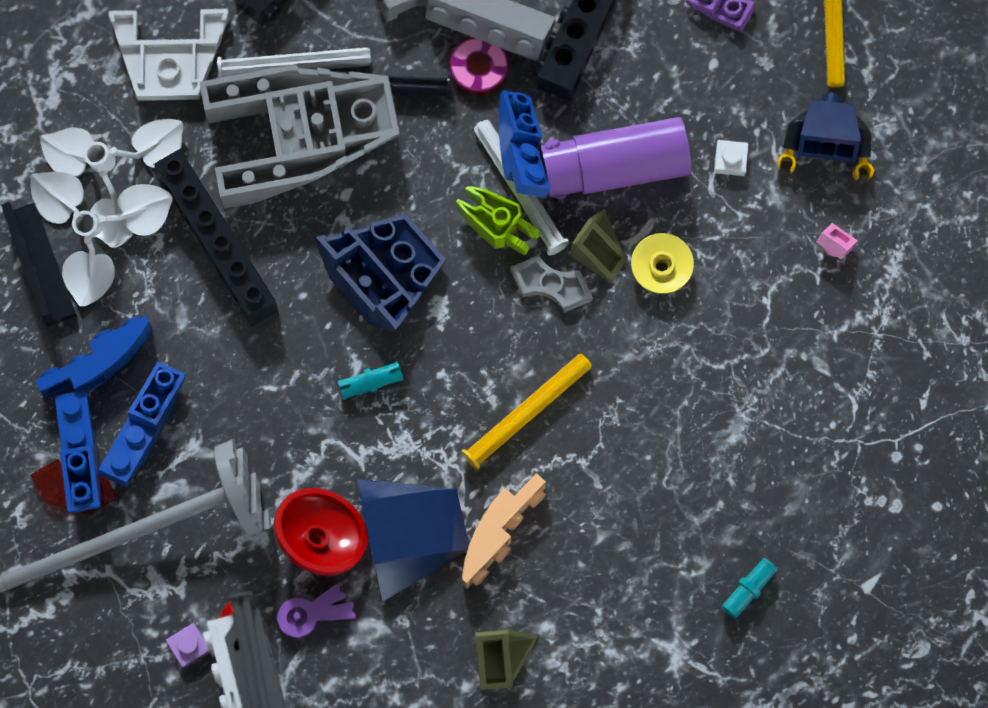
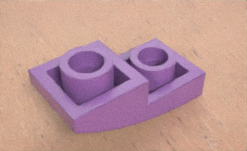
M685 0L687 4L704 15L741 33L756 9L755 3L750 0Z

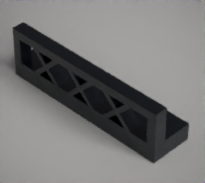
M10 202L2 204L3 213L47 327L76 317V311L35 202L15 210Z

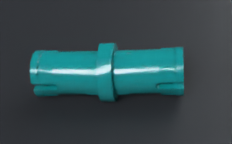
M396 361L393 364L371 370V368L364 369L362 374L338 380V385L345 400L364 392H377L378 388L403 381L404 377L401 373L402 370L399 362Z
M763 558L746 578L742 577L737 582L739 586L721 608L730 617L736 619L753 599H758L761 596V589L777 572V568L769 560Z

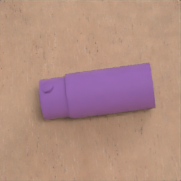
M681 117L573 136L572 140L559 142L557 139H551L545 145H540V156L550 187L548 192L549 198L564 199L567 197V194L582 192L584 195L691 175L690 149Z

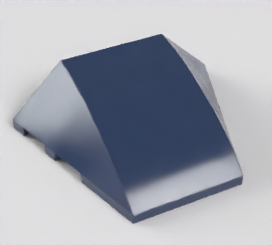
M407 214L373 222L368 227L356 230L349 228L343 230L340 234L329 237L322 235L315 238L316 245L331 281L369 324L392 332H396L446 261V258Z
M357 479L383 603L405 588L413 586L417 581L432 572L442 569L467 554L469 541L457 489Z

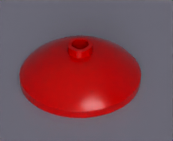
M305 488L295 491L282 501L274 517V534L279 547L289 560L308 572L328 576L342 574L352 569L360 561L366 550L368 540L367 529L360 513L345 498L329 490Z

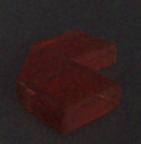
M57 459L32 473L31 477L47 504L67 508L62 465L60 460ZM100 476L102 508L118 499V496L108 479ZM101 508L85 510L80 512L92 514Z

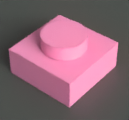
M832 223L821 233L816 242L823 247L827 254L842 260L853 249L858 240Z

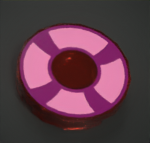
M474 37L466 38L453 48L449 57V74L451 79L462 92L467 94L486 96L494 93L504 85L509 73V57L506 50Z

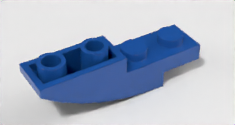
M503 90L500 94L499 143L505 179L514 181L517 193L545 198L550 191V187L538 150V145L543 137L531 97L523 93Z
M147 315L142 318L140 316L132 317L125 321L122 327L114 331L104 330L95 335L94 340L89 342L93 354H81L73 358L69 365L60 369L54 367L44 371L41 377L35 380L44 398L47 399L73 386L76 391L86 390L88 393L118 373L138 353L153 331Z
M157 361L129 409L127 421L98 469L100 476L124 487L129 486L138 468L144 466L169 418L185 381V373Z
M86 390L55 395L62 449L60 457L68 513L101 508L95 427L92 424L88 393Z

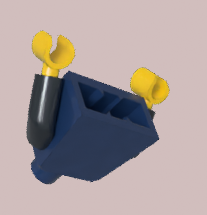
M827 93L822 96V101H811L808 110L801 111L789 122L783 148H786L785 153L777 161L779 171L781 163L784 160H789L792 162L790 174L794 172L796 160L793 155L794 151H797V156L847 162H856L857 158H859V164L852 173L854 180L857 181L859 179V168H864L867 171V181L873 176V166L868 163V157H871V131L861 117L856 116L855 107L852 104L840 103V97L837 94Z

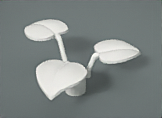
M162 119L143 125L132 137V145L138 151L137 153L118 150L116 147H112L109 150L104 143L94 142L91 134L86 130L74 127L41 135L40 142L43 154L54 171L67 172L79 177L85 171L87 162L99 173L111 195V199L99 200L94 204L90 212L97 214L99 217L123 213L118 206L117 194L107 176V173L115 166V156L133 159L143 157V161L147 166L155 168L153 165L155 162L182 148L184 125L181 121L175 119ZM125 219L120 221L104 222L102 231L97 237L109 247L116 248L128 241L134 233L127 228Z
M55 171L34 173L30 178L32 197L40 214L52 223L62 224L70 218L73 212L72 227L77 234L84 236V242L88 246L89 254L83 251L71 254L65 260L62 269L65 285L81 307L88 306L103 297L111 287L115 277V267L112 259L105 254L95 255V248L91 241L92 238L101 233L103 223L125 219L126 226L132 233L141 236L151 235L162 228L173 202L172 195L165 189L154 185L138 184L125 189L118 197V206L123 212L122 214L99 217L97 214L89 211L79 212L76 208L83 201L84 197L82 183L76 176L67 172Z

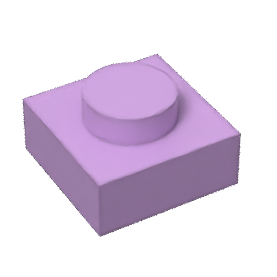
M194 623L166 639L183 669L210 653L208 652L205 640Z

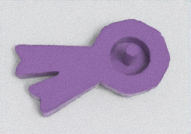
M336 584L312 602L299 597L285 601L277 613V621L284 634L301 638L313 631L317 621L355 619L356 615L352 611L354 602L334 605L345 600L347 597L345 593L340 591L339 584Z

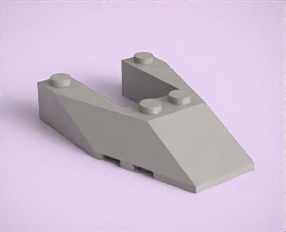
M286 65L200 81L203 105L208 123L268 112L275 145V157L215 168L223 208L227 209L257 203L311 183L400 136L388 76L349 72L350 74L330 72V69L324 68L313 70L298 68L297 65Z

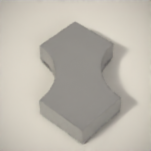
M539 255L510 267L522 297L530 295L548 297L555 301L564 313L593 300L580 270L572 272L554 270L546 265Z

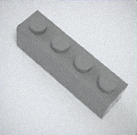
M429 0L425 17L427 20L536 62L539 61L547 46L556 18L511 0Z

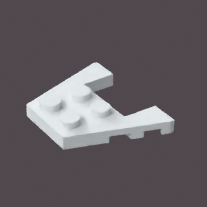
M201 9L200 39L138 40L137 11H109V17L138 101L200 99V81L207 80L229 20L228 9Z

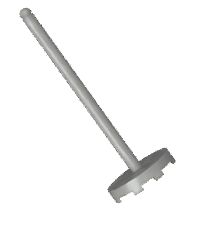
M235 439L215 446V461L223 487L0 576V592L12 589L227 502H230L238 521L249 536L270 529L269 509L262 510L261 484L256 472L252 474L248 472V456L243 447L240 449L235 448Z

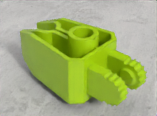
M467 186L465 188V195L478 206L473 207L460 199L456 200V207L466 223L495 249L504 248L505 245H508L519 253L526 255L530 248L524 241L513 234L518 229L528 237L537 240L541 233L536 227L522 218L520 204L489 190Z

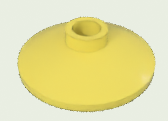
M667 233L653 234L644 238L635 247L631 258V269L636 281L646 290L657 294H668L681 289L689 281L694 268L693 255L688 245L680 238ZM664 263L667 265V270L659 271L656 265Z

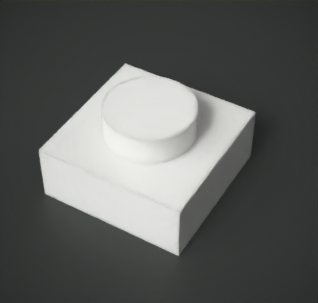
M717 140L714 173L745 176L748 143Z

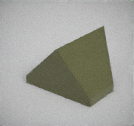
M603 209L588 219L572 242L571 258L611 282L628 256L622 251L606 210Z
M514 630L475 633L480 690L513 687L515 677L540 634Z

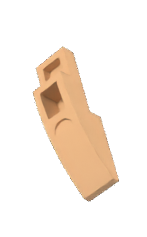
M537 473L515 496L504 488L483 515L471 539L464 562L462 585L466 589L472 584L478 586L489 574L487 568L495 560L499 563L511 551L509 547L511 536L506 532L507 528L510 531L514 530L523 520L524 516L521 514L529 505L532 508L536 507L546 494L543 491L545 490L546 481Z

